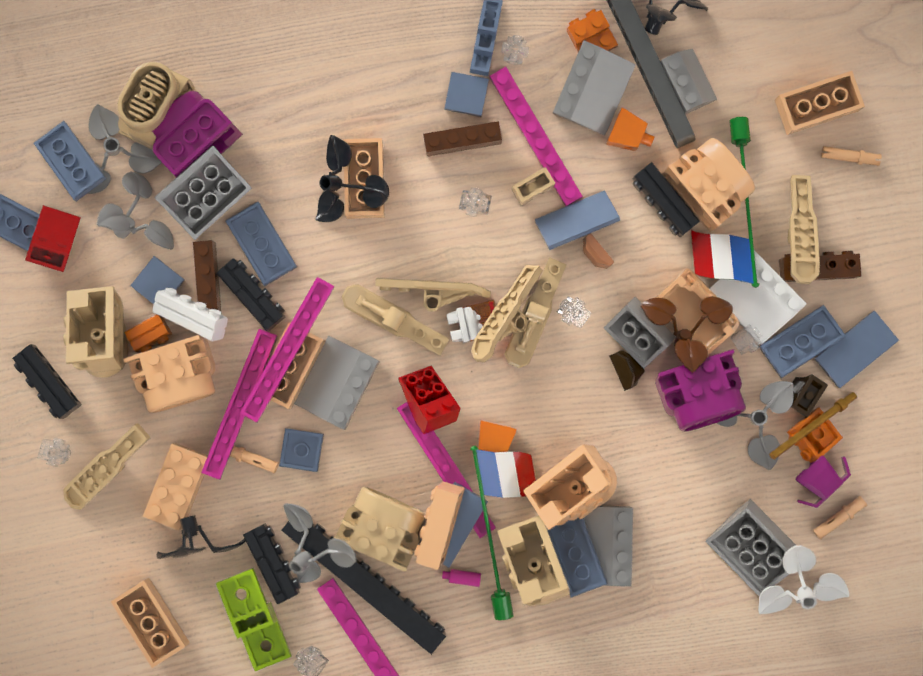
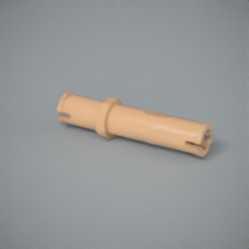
M823 146L822 151L827 153H821V158L855 162L859 165L880 166L881 161H876L875 159L882 158L881 154L867 153L863 150L853 151Z
M234 446L230 455L237 462L243 461L273 474L277 471L279 462L246 451L244 447L238 448Z
M858 496L857 499L847 506H842L839 512L813 529V532L821 540L849 518L853 519L856 513L867 507V503L861 496Z

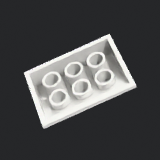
M754 250L759 287L754 288L750 283L737 280L719 279L709 289L717 297L728 301L733 306L732 313L738 318L740 325L762 345L807 303Z

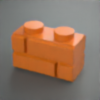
M156 314L125 331V335L133 350L137 353H143L152 350L151 346L156 343L161 345L167 342L172 332L165 319Z

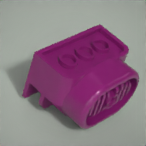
M189 91L173 101L161 124L152 131L156 136L153 152L169 171L177 177L212 145L222 154L243 134L213 101L205 99L197 91Z
M733 349L707 357L705 362L694 373L690 372L684 365L658 373L655 384L664 410L668 415L675 417L680 431L696 430L730 419L745 411L746 405L740 392L742 386L739 376L740 371L733 360L735 353Z

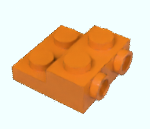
M593 9L586 13V18L582 20L576 18L567 27V33L577 52H579L583 40L607 51L618 46L602 10L596 11Z
M820 407L813 410L808 417L795 424L787 432L789 438L822 415L824 412ZM828 419L797 442L795 446H798L802 451L800 453L801 457L812 463L820 456H824L843 437Z

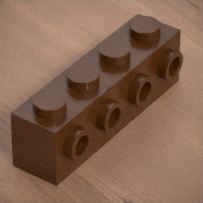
M842 251L841 255H834V252H823V255L819 256V275L814 281L861 277L860 254H853V251ZM785 254V258L779 259L780 277L785 282H796L791 276V254Z

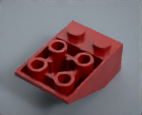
M43 205L25 261L64 272L81 217Z
M432 365L398 378L412 416L423 434L457 421L461 408Z

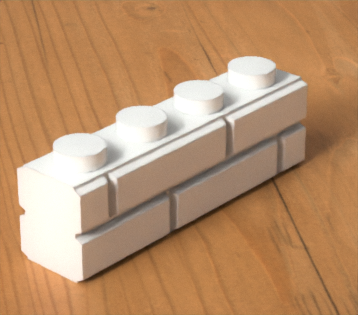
M165 288V290L156 292V302L152 310L154 313L210 341L224 338L228 318L221 315V311L208 309L206 304L194 302L190 296L179 295L177 290L173 288Z

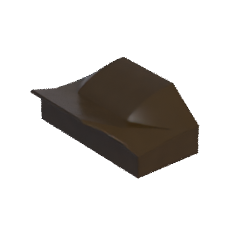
M623 350L609 355L624 391L635 387L645 372L644 368L628 352Z
M813 374L807 377H795L792 382L794 387L791 408L805 417L810 415L828 384Z

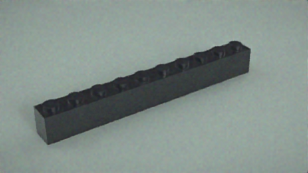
M289 521L281 530L298 545L300 544L304 530L302 532L297 531ZM318 523L308 528L309 532L302 548L315 557L329 549L328 541L334 539V536L330 538L325 533L326 529ZM327 553L317 559V561L431 655L445 639L446 633L444 631L446 629L440 623L436 622L434 624L430 620L431 616L424 610H417L414 607L416 604L408 597L404 599L400 596L401 592L393 585L391 587L385 583L386 579L382 575L371 572L369 570L371 567L365 561L359 562L356 559L352 566L341 567L332 560L331 553Z

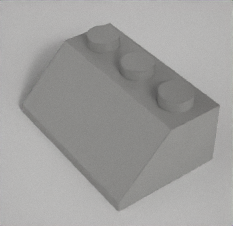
M693 49L679 51L660 61L685 115L717 100Z
M634 297L604 329L645 368L676 337L664 325L659 326L652 323L640 307L642 303Z

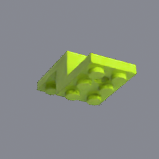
M254 568L216 583L236 638L242 637L254 671L292 656L272 603H267ZM238 589H244L247 592L245 599L237 597ZM264 640L269 641L272 645L268 651L263 650L261 647V643Z

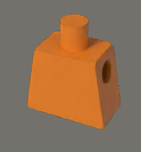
M621 108L606 145L636 151L640 143L651 147L655 136L645 133L648 125L647 122L625 108Z
M480 421L478 450L508 452L517 429Z

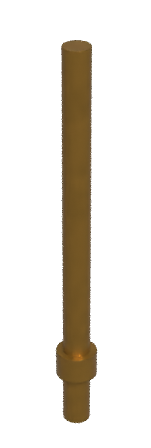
M852 392L845 398L837 400L833 407L769 453V456L775 460L836 413L848 408V404L857 399V395Z

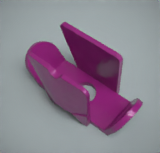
M820 456L816 461L810 463V467L804 469L795 480L820 497V499L814 504L799 499L797 502L818 508L851 476L845 456L841 457L845 472L841 478L825 456Z

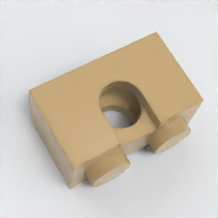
M545 167L512 186V191L522 206L533 200L536 195L543 194L555 186V182Z

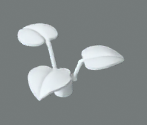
M796 545L788 549L784 554L782 564L787 573L793 574L798 572L802 587L799 588L797 596L789 590L784 592L781 586H769L760 594L758 612L759 614H769L784 610L792 603V598L797 603H801L804 609H812L817 604L816 599L832 601L849 597L848 587L845 581L835 573L821 575L819 583H814L813 590L807 587L802 571L811 570L816 563V557L809 548Z

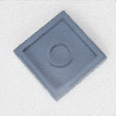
M452 72L444 110L482 117L489 79Z
M154 256L130 286L154 304L156 302V292L165 290V288L177 290L185 279Z
M285 428L279 466L318 472L324 434Z

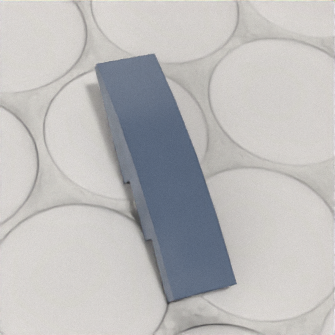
M503 0L483 1L470 73L483 76L489 75Z

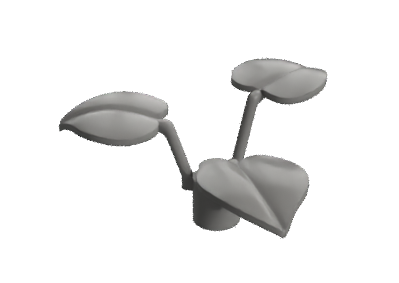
M99 104L91 112L89 131L97 140L107 137L104 141L106 153L104 154L101 168L97 164L107 179L87 194L101 192L109 185L111 176L104 170L109 155L116 156L123 152L131 156L129 158V165L137 173H148L162 163L153 150L137 142L131 146V153L120 147L119 141L114 137H110L116 135L120 130L118 127L119 117Z
M132 171L126 173L122 178V184L126 191L136 195L133 204L126 215L123 214V210L118 205L106 204L98 215L97 226L113 230L115 235L122 239L126 238L130 233L135 234L141 229H146L144 234L151 242L172 250L174 248L172 233L164 223L153 220L149 225L144 224L135 228V221L129 216L139 201L140 196L145 199L151 196L152 188L147 179L142 175Z
M778 381L767 385L760 394V400L766 404L764 409L753 411L751 414L741 413L737 415L748 417L752 424L759 426V438L751 440L748 445V454L755 463L768 470L775 466L779 458L777 457L773 460L769 453L779 447L780 444L773 435L763 437V425L768 419L766 412L770 408L773 413L781 414L791 408L794 387L792 382ZM737 416L717 424L725 427L733 426L737 423Z
M289 503L283 505L292 527L299 532L304 530V535L298 549L295 551V556L289 563L290 569L297 574L299 583L311 582L320 577L321 569L314 561L327 553H331L332 560L341 567H350L356 562V556L352 548L345 541L336 538L328 541L329 549L314 558L306 551L301 552L309 532L308 528L313 526L312 517L301 506Z

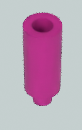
M451 569L450 572L443 571L442 579H449V583L479 587L481 573Z

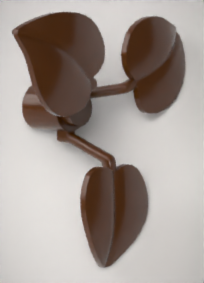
M714 296L706 297L700 304V310L704 315L692 331L688 329L678 331L676 318L673 316L677 309L668 299L652 298L646 300L640 306L646 317L656 325H667L672 320L673 335L676 336L674 341L675 353L681 363L692 373L705 362L708 356L707 348L703 343L697 340L691 341L695 331L706 317L713 324H722L730 318L733 312V306L728 301Z

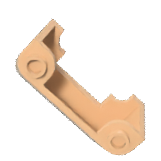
M687 268L656 298L668 299L676 306L677 310L673 316L676 318L679 331L682 329L692 331L704 315L700 310L702 300L706 297L717 296L692 270ZM733 313L722 324H713L706 317L695 331L691 341L697 340L703 343L709 355L736 331L740 322Z

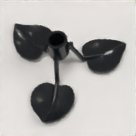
M649 0V4L646 6L648 9V21L645 30L650 34L658 35L662 24L665 25L666 21L677 19L673 12L680 4L696 9H705L706 11L709 8L700 0H678L669 11L653 5V0Z
M334 135L329 137L326 153L327 165L334 172H329V175H323L319 182L321 189L324 190L318 201V212L315 219L319 222H333L342 216L344 203L338 199L340 195L335 192L341 187L365 190L363 200L371 208L382 206L389 197L388 184L378 175L368 176L365 183L366 186L342 183L341 178L336 174L342 171V167L349 165L352 151L347 142Z
M194 515L180 519L182 546L176 551L169 553L157 552L156 556L157 559L178 558L205 550L206 547L194 548L192 537L198 535L197 531L200 532L213 553L236 549L244 544L246 540L244 538L234 545L214 547L202 530V526H198L196 516ZM186 538L189 539L190 548L186 547Z

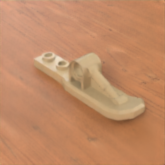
M792 175L790 178L792 213L789 218L787 235L791 252V276L798 284H811L818 277L820 266L818 225L812 205L811 176Z
M549 257L536 290L527 299L522 311L528 320V326L525 331L512 334L504 353L508 364L517 368L529 365L552 311V299L567 264Z
M525 265L508 293L498 302L475 337L471 349L473 357L477 362L485 363L493 356L498 341H501L511 333L526 330L528 320L520 310V307L543 271L540 266Z
M375 279V286H379L380 290L391 291V287L399 288V291L410 292V288L424 289V307L431 312L461 298L473 296L475 293L486 298L491 296V291L473 283ZM430 297L437 299V307L431 308L428 306L427 301Z
M359 284L346 287L341 296L346 309L393 335L409 338L440 356L449 341V338L416 321L406 310Z
M139 423L133 425L110 449L100 452L63 489L64 500L71 508L83 509L125 468L124 463L151 438Z

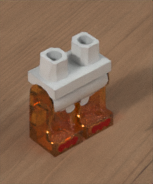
M494 299L456 308V311L447 314L448 324L459 323L460 330L450 332L452 342L463 341V343L474 341L485 322L479 323V321L487 320L496 307Z

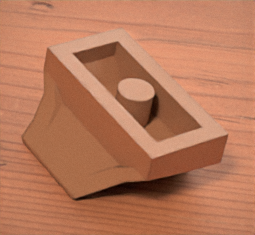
M591 233L583 239V253L595 267L608 269L615 263Z

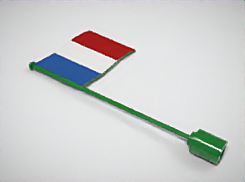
M735 117L729 120L731 143L736 145V147H740L741 165L746 170L744 146H747V143L751 141L749 119L747 117ZM749 197L745 199L749 239L727 234H704L691 230L696 275L709 279L737 280L750 283L754 288L759 287V283H757Z
M472 446L470 450L473 452L497 590L491 595L494 618L498 621L507 620L514 616L509 592L501 589L484 495L501 498L527 497L524 490L536 481L531 454L517 451L490 452L477 450V446Z

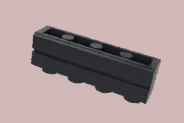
M652 162L632 178L634 180V187L639 192L642 190L646 195V202L650 206L654 205L656 207L659 218L669 223V230L673 235L681 237L700 222Z
M234 258L231 259L216 274L263 328L269 332L286 317L283 314L285 310L278 302L276 304L272 302L270 298L273 296L266 288L262 290L259 287L260 281L254 274L249 275L245 271L248 267L241 259L239 261Z
M28 345L12 358L15 361L14 367L17 371L23 372L27 378L25 380L31 388L35 387L39 392L37 394L38 398L43 403L47 402L50 406L49 412L53 417L64 419L82 405L36 345Z
M265 523L243 534L277 605L299 594L300 583L296 577H292L289 561H284L281 555L284 553L283 549L273 539L275 533L270 525L267 526Z

